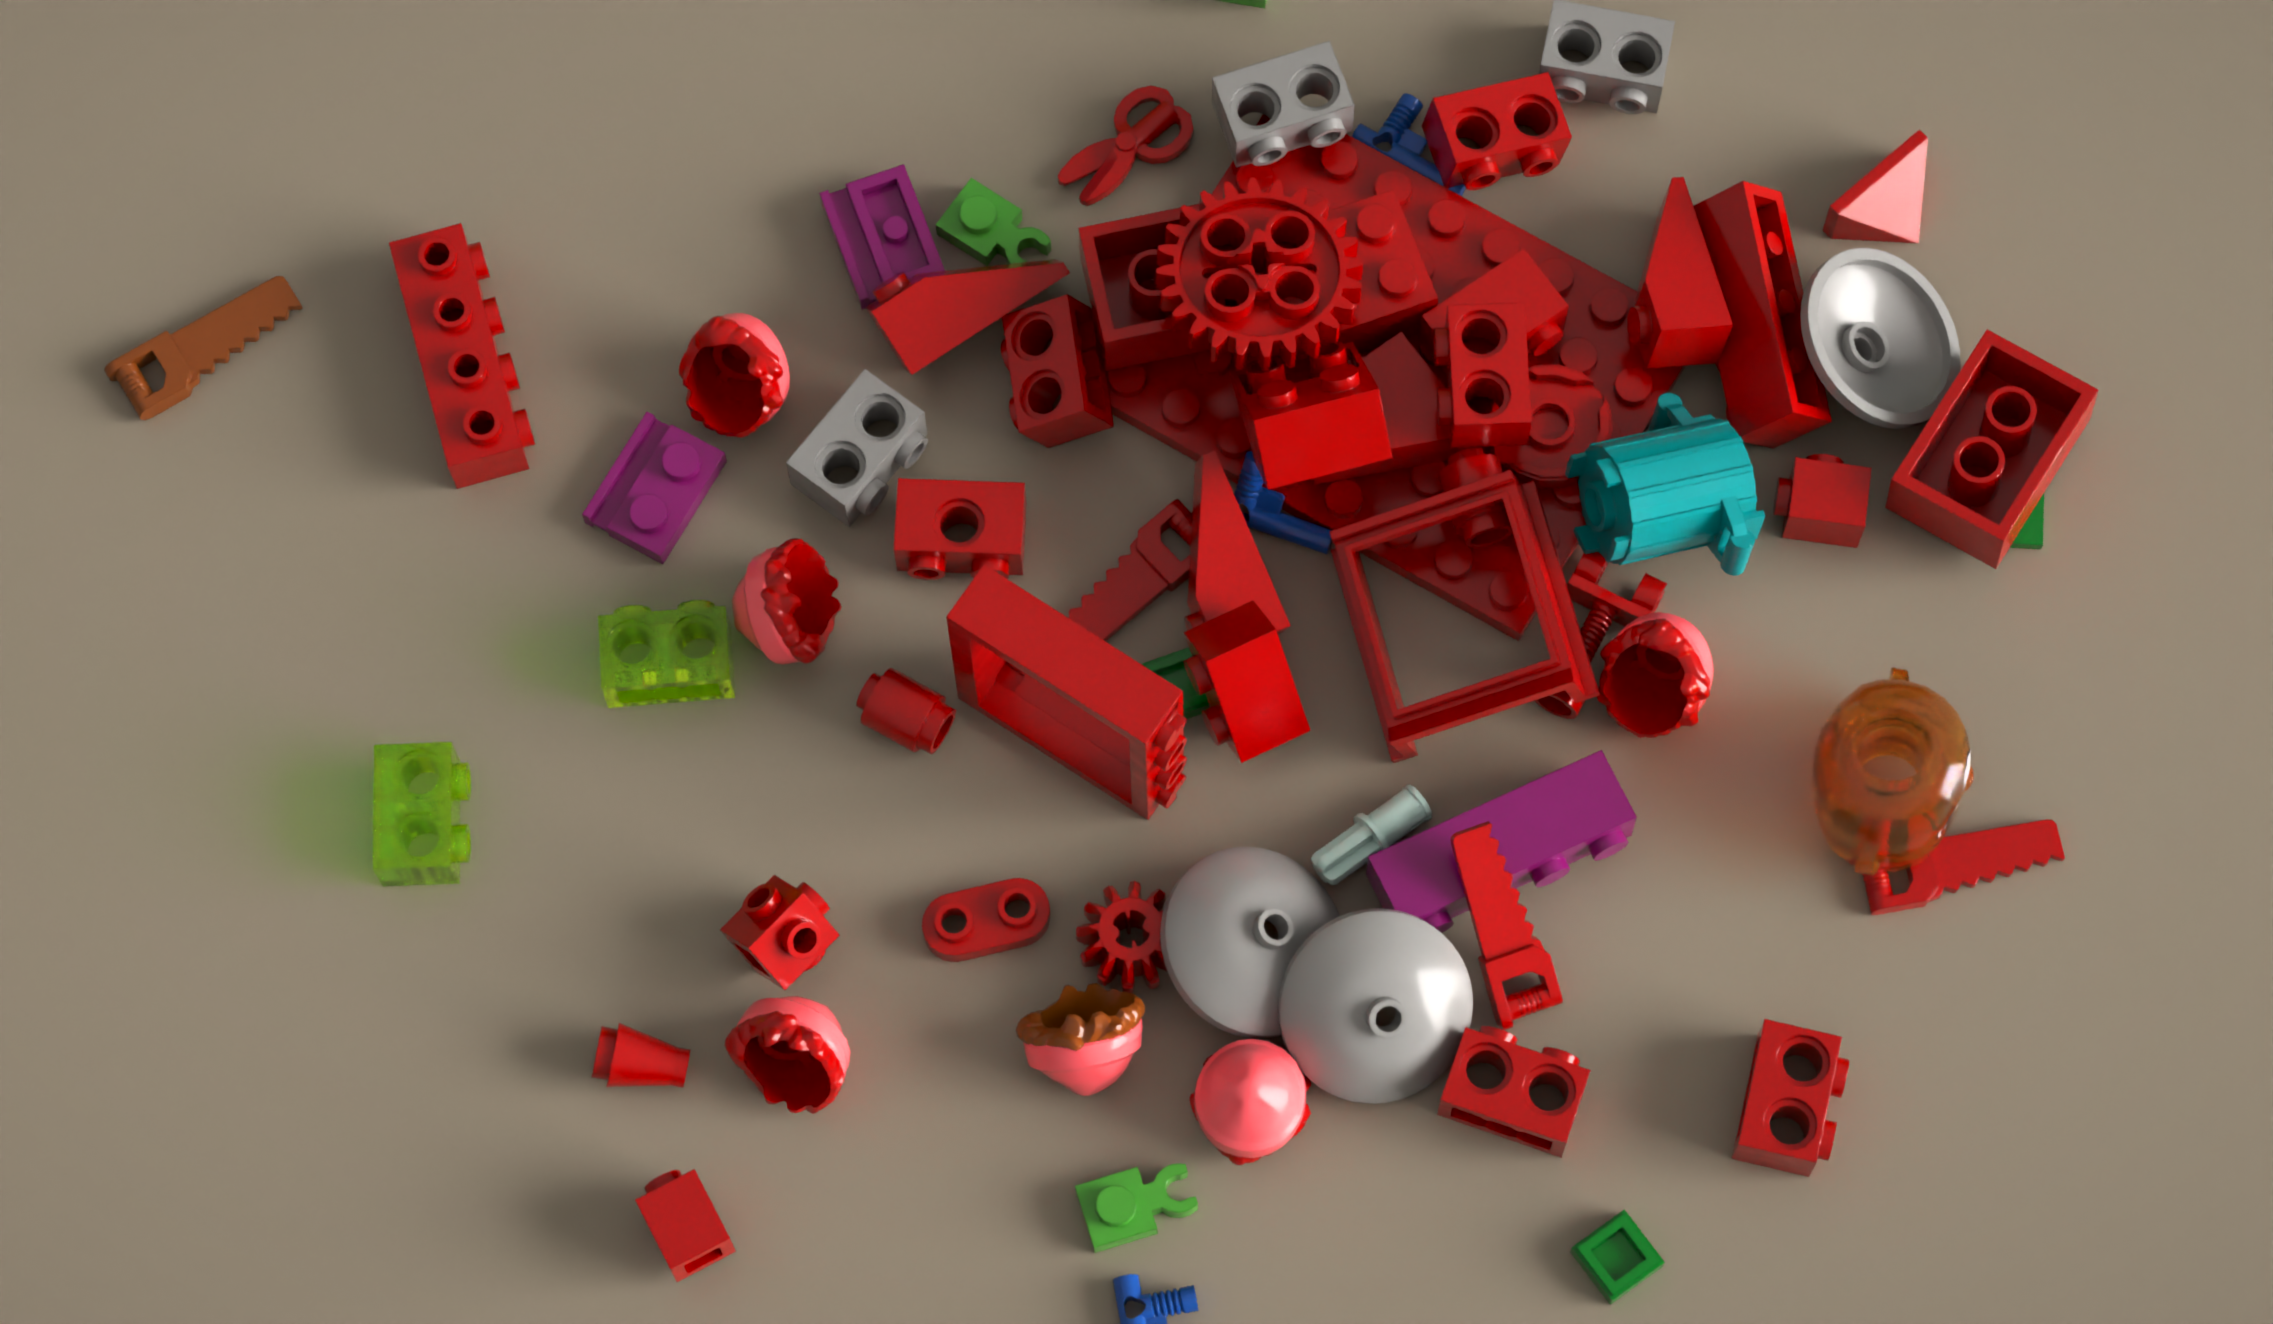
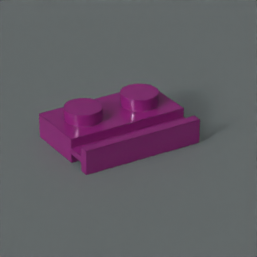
M904 164L847 183L844 189L829 193L828 190L819 193L823 210L862 310L877 300L872 291L898 273L904 272L907 278L910 279L919 273L945 271Z
M646 412L582 514L584 522L592 527L595 525L608 532L610 537L664 564L727 462L725 452L672 424L668 426L657 420L655 415Z

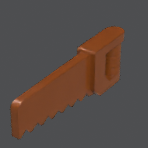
M275 276L172 334L164 331L106 365L104 371L110 381H118L140 419L148 420L190 397L193 388L200 383L201 374L214 373L216 363H228L230 353L243 352L245 342H257L260 331H272L275 321H286L289 318L290 310H301L303 307L283 276ZM157 359L166 376L163 388L153 392L140 368Z

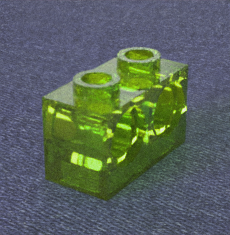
M691 600L680 603L675 610L652 611L651 608L643 605H627L615 609L614 614L598 615L601 689L608 708L735 698L732 629L726 606H715L713 602L707 600ZM704 638L714 643L712 651L702 658L694 659L682 654L685 646L692 640ZM641 643L651 648L648 656L638 663L630 664L619 660L621 652L631 644Z
M452 742L374 745L373 870L383 887L460 884V863H469L471 859L470 828L468 824H460V801H470L471 771L468 762H460ZM425 772L439 775L438 783L431 791L425 794H413L408 791L411 781L417 775ZM434 834L439 837L438 844L431 853L425 856H412L408 854L409 845L417 836Z

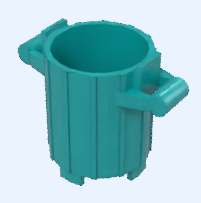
M1664 393L1658 398L1648 432L1589 444L1585 452L1570 456L1565 474L1567 478L1579 476L1582 515L1586 523L1584 526L1575 527L1574 534L1585 555L1599 552L1606 562L1619 564L1620 566L1707 546L1718 559L1721 569L1725 573L1736 576L1744 572L1755 539L1758 538L1766 515L1763 510H1756L1757 496L1753 466L1751 465L1743 439L1729 424L1728 420L1715 419L1711 414L1693 418L1686 408L1682 406L1683 403L1679 396L1673 393Z

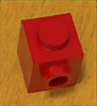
M1813 454L1806 457V459L1796 457L1789 478L1778 477L1773 515L1784 516L1782 538L1857 548L1866 525L1872 467L1844 464L1841 458L1829 454Z
M695 1169L683 1175L680 1170L664 1173L644 1187L647 1194L635 1199L676 1282L736 1252Z

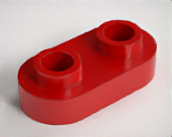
M1012 878L944 894L933 900L924 912L922 918L924 940L929 950L935 956L949 962H961L1025 947L1037 942L1047 931L1051 917L1049 900L1044 890L1038 884L1024 878ZM1015 900L1024 901L1029 905L1030 909L1025 916L1012 918L1005 912L1010 902ZM951 915H959L966 920V926L958 933L945 931L942 924Z

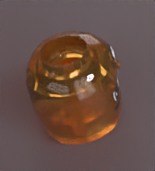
M1891 667L1889 679H1880L1861 684L1837 704L1820 730L1813 755L1811 783L1816 815L1831 850L1848 863L1855 865L1856 873L1874 875L1878 870L1901 871L1919 865L1930 856L1946 835L1958 812L1963 794L1970 788L1974 780V772L1971 767V749L1966 729L1960 716L1948 700L1927 686L1909 681L1906 669ZM1878 756H1896L1906 760L1914 767L1917 774L1903 780H1883L1872 776L1862 766Z

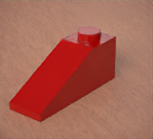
M1674 177L1670 181L1656 219L1634 306L1630 307L1627 316L1629 338L1633 344L1639 345L1646 369L1718 363L1733 326L1684 177Z
M1056 259L919 273L910 279L907 278L904 272H901L876 287L872 293L877 300L865 308L904 369L913 375L1067 276L1070 272L1063 262Z
M1215 450L1203 454L1195 463L1187 605L1191 614L1184 617L1186 628L1190 630L1254 600L1279 635L1291 625Z

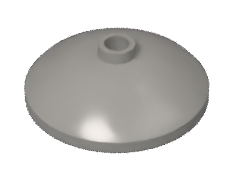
M1854 248L1840 252L1825 261L1812 274L1804 290L1801 302V330L1810 363L1828 392L1851 413L1864 421L1880 427L1905 429L1929 420L1960 372V348L1956 329L1946 305L1934 287L1919 271L1906 261L1888 252L1872 248Z
M1227 848L1206 856L1194 864L1181 876L1171 890L1163 910L1160 929L1164 963L1175 988L1184 1001L1211 1025L1230 1034L1245 1038L1270 1039L1281 1037L1278 1021V997L1287 966L1302 943L1321 926L1339 917V913L1322 884L1296 861L1264 848ZM1265 921L1272 923L1276 927L1278 940L1267 935L1264 929Z
M1386 908L1362 909L1350 912L1327 922L1313 932L1297 949L1290 960L1281 982L1278 997V1021L1281 1035L1290 1056L1297 1062L1300 1070L1313 1083L1326 1092L1339 1098L1359 1103L1377 1104L1400 1100L1414 1095L1435 1082L1454 1062L1465 1027L1470 1028L1473 1012V994L1470 977L1454 945L1439 930L1425 920L1403 911ZM1386 1006L1394 1007L1396 1011L1394 1020L1386 1026L1376 1025L1375 1019L1378 1011Z

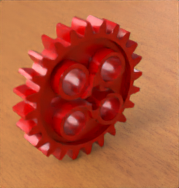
M1255 177L1249 179L1247 193L1238 194L1235 187L1229 181L1224 182L1223 199L1217 200L1205 190L1200 192V212L1192 207L1183 205L1180 208V225L1167 224L1165 229L1166 244L1158 245L1157 265L1160 267L1156 268L1155 288L1162 290L1160 291L1161 311H1173L1171 316L1172 331L1178 332L1190 328L1188 347L1192 350L1200 347L1207 341L1211 343L1210 361L1214 363L1221 359L1227 351L1235 353L1236 370H1242L1248 357L1252 356L1258 358L1262 371L1268 372L1271 365V357L1277 355L1281 356L1289 368L1295 367L1296 350L1300 348L1314 359L1319 356L1320 338L1336 344L1339 340L1340 324L1351 325L1354 314L1353 304L1360 303L1362 283L1359 281L1362 280L1363 260L1356 258L1358 250L1357 237H1344L1347 219L1342 216L1327 221L1329 201L1326 199L1312 207L1306 205V187L1302 186L1291 198L1284 196L1283 183L1280 179H1276L1269 193L1260 191ZM1282 242H1294L1296 244H1300L1301 246L1298 248L1288 249L1283 248L1277 244ZM1226 244L1231 245L1237 249L1232 251H1220L1214 247L1217 245ZM1255 272H1263V275L1255 274ZM1292 296L1298 297L1305 302L1288 304L1281 299ZM1231 299L1241 304L1235 307H1226L1217 302Z

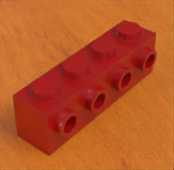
M1741 181L1694 205V209L1733 323L1719 361L1715 363L1721 375L1726 398V418L1738 435L1741 436L1743 442L1774 449L1832 422L1824 385L1819 380L1810 363L1802 337L1800 313L1804 292L1782 192Z
M461 223L389 242L446 462L456 488H463L530 469L524 448L535 445V440L526 409L514 411L509 392L520 389L510 352L499 355L494 336L505 333L496 298L484 299L479 280L490 278L481 243L468 244Z

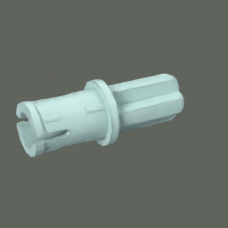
M1406 785L1402 788V791L1370 814L1358 813L1354 816V825L1312 855L1311 863L1313 868L1325 883L1337 885L1365 865L1368 861V856L1390 847L1422 823L1431 820L1432 811L1429 804L1415 787Z

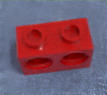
M1548 72L1434 97L1421 125L1445 189L1465 184L1467 190H1480L1493 185L1502 177L1523 173L1525 177H1537L1546 174L1560 164L1572 138ZM1516 125L1528 126L1538 136L1526 135ZM1458 138H1469L1475 141L1480 146V149L1468 148Z
M1066 294L1004 315L1002 322L1005 339L1001 342V355L1006 368L1010 372L1013 397L1009 401V411L1018 432L1047 448H1051L1113 428L1114 423L1106 370L1092 308ZM1053 336L1050 346L1044 352L1046 343ZM1061 394L1058 405L1052 410L1054 401Z
M1525 302L1447 305L1445 327L1434 328L1433 335L1435 366H1446L1448 386L1437 387L1438 426H1450L1451 448L1528 445L1532 417ZM1474 337H1481L1489 340L1495 346V349L1489 353L1477 354L1467 349L1464 342ZM1475 397H1487L1496 402L1499 409L1493 413L1480 414L1473 411L1467 402Z
M1764 1019L1757 1035L1732 1159L1807 1177L1810 1176L1817 1159L1829 1160L1837 1122L1826 1120L1830 1096L1842 1097L1849 1068V1059L1838 1057L1842 1041L1841 1036ZM1794 1055L1807 1058L1815 1067L1816 1077L1810 1081H1797L1791 1078L1784 1069L1783 1060ZM1782 1117L1794 1120L1803 1131V1140L1797 1144H1784L1778 1141L1771 1132L1770 1122Z
M1481 1026L1478 1032L1465 1027L1440 1099L1437 1115L1562 1158L1591 1070L1580 1067L1579 1058L1566 1051L1544 1047L1540 1053L1516 1045L1517 1037L1502 1029L1492 1026ZM1488 1063L1499 1070L1503 1081L1494 1088L1482 1089L1471 1083L1466 1071L1475 1064ZM1541 1084L1552 1085L1562 1093L1565 1103L1556 1110H1542L1532 1102L1529 1092L1532 1088Z

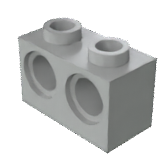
M1553 0L1539 74L1549 73L1558 100L1561 102L1578 103L1588 100L1609 104L1614 110L1625 114H1640L1644 111L1657 113L1675 21L1563 0ZM1567 50H1577L1585 54L1588 59L1582 62H1570L1564 59L1561 53ZM1628 61L1640 62L1648 68V71L1640 74L1626 71L1621 64Z
M1330 41L1212 77V105L1236 168L1250 163L1255 166L1269 165L1283 158L1288 151L1310 144L1316 148L1326 147L1341 140L1346 133L1353 131L1355 105ZM1309 94H1318L1325 97L1329 102L1320 107H1310L1303 104L1300 99ZM1258 112L1266 115L1270 120L1263 125L1253 126L1243 122L1241 118L1248 113Z
M864 369L787 460L786 465L791 485L850 527L861 513L868 516L878 508L888 492L889 486L886 483L900 466L905 469L910 468L925 450L928 438H926L927 427L924 411ZM879 420H889L897 425L896 430L885 437H875L866 432L872 423ZM847 466L858 471L857 476L846 484H835L826 479L828 474L838 467Z

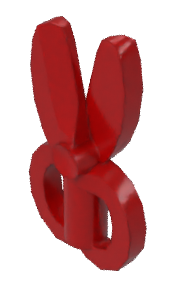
M1150 85L1137 88L1126 95L1116 107L1114 115V128L1117 137L1091 144L1074 155L1058 174L1059 185H1069L1096 172L1079 196L1080 203L1089 206L1110 195L1125 180L1133 166L1135 157L1150 164L1166 163L1178 157L1189 146L1194 129L1191 114L1182 107L1174 105V99L1167 89ZM1150 101L1159 103L1157 107L1132 127L1127 123L1129 114L1142 103ZM1173 124L1179 126L1180 133L1170 144L1161 148L1148 146Z

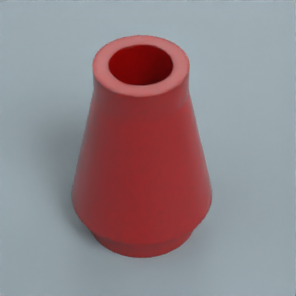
M621 1023L618 1024V1029L601 1026L591 1078L607 1080L606 1087L674 1086L683 1088L691 1049L676 1047Z

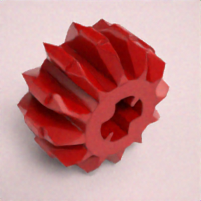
M1134 880L1129 884L1128 898L1120 899L1117 890L1113 886L1108 885L1103 890L1107 908L1097 903L1088 902L1084 906V915L1091 924H1084L1076 928V940L1084 945H1089L1080 954L1081 963L1084 967H1094L1102 964L1097 974V982L1102 986L1111 983L1115 976L1119 974L1122 976L1123 992H1133L1135 988L1134 977L1143 976L1146 985L1150 989H1155L1160 985L1156 967L1168 972L1164 963L1160 940L1162 908L1166 900L1165 892L1161 889H1156L1145 901L1141 899L1140 883ZM1131 927L1143 930L1142 945L1137 946L1135 940H1132V948L1120 945L1121 930L1126 929L1128 935L1131 934Z

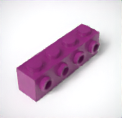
M1600 750L1368 856L1366 876L1383 908L1399 910L1417 916L1443 933L1453 926V917L1469 911L1450 841L1454 833L1489 821L1492 824L1490 836L1495 837L1499 841L1497 853L1502 854L1506 858L1504 870L1509 871L1513 875L1511 886L1519 888L1533 881L1536 887H1543L1564 877L1571 870L1569 864L1591 854L1593 859L1598 861L1612 856L1625 848L1629 843L1627 837L1632 836L1637 816L1603 751Z

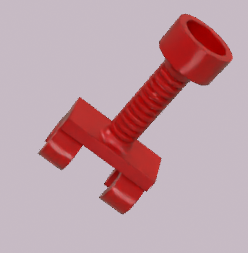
M1599 552L1586 555L1583 553L1567 583L1571 601L1591 610L1583 626L1580 628L1590 663L1606 636L1612 621L1625 627L1641 616L1655 613L1667 585L1666 582L1645 573L1632 600L1629 601L1598 585L1608 565L1605 558ZM1565 690L1534 700L1546 711L1565 719H1575L1585 702L1584 700L1575 703Z

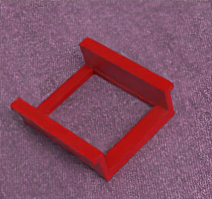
M1507 470L1329 531L1331 539L1335 544V548L1331 549L1332 557L1393 763L1418 756L1414 740L1564 690L1575 703L1600 695L1537 485L1534 481L1521 485L1513 472ZM1504 502L1550 659L1404 707L1359 551Z

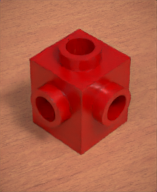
M773 875L765 884L753 889L746 896L740 910L720 929L757 973L783 990H786L803 972L816 966L823 958L826 949L840 936L824 917L830 910V907L813 888L805 882H802L795 888L776 875Z

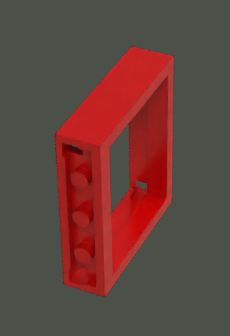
M984 564L946 616L958 699L1145 819L1149 820L1159 804L1166 809L1169 808L1177 798L1176 792L1187 778V776L1182 774L1187 761V757L1184 756V746L1187 738L1184 736L1183 728L1187 719L1183 717V690Z

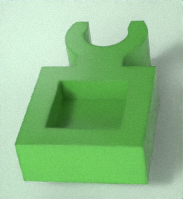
M970 178L936 223L937 235L986 266L989 265L997 253L1006 258L1007 264L1028 262L1019 256V253L1026 248H1035L1046 256L1051 252V240L1043 231L1033 227L1021 229L1017 227L1022 221V209L973 178Z
M1176 1163L1166 1166L1157 1174L1155 1181L1143 1184L1139 1169L1135 1167L1076 1185L1075 1192L1094 1253L1158 1234L1153 1215L1164 1213L1169 1217L1184 1218L1198 1210L1196 1196L1177 1201L1170 1198L1166 1191L1172 1182L1188 1177L1186 1164Z

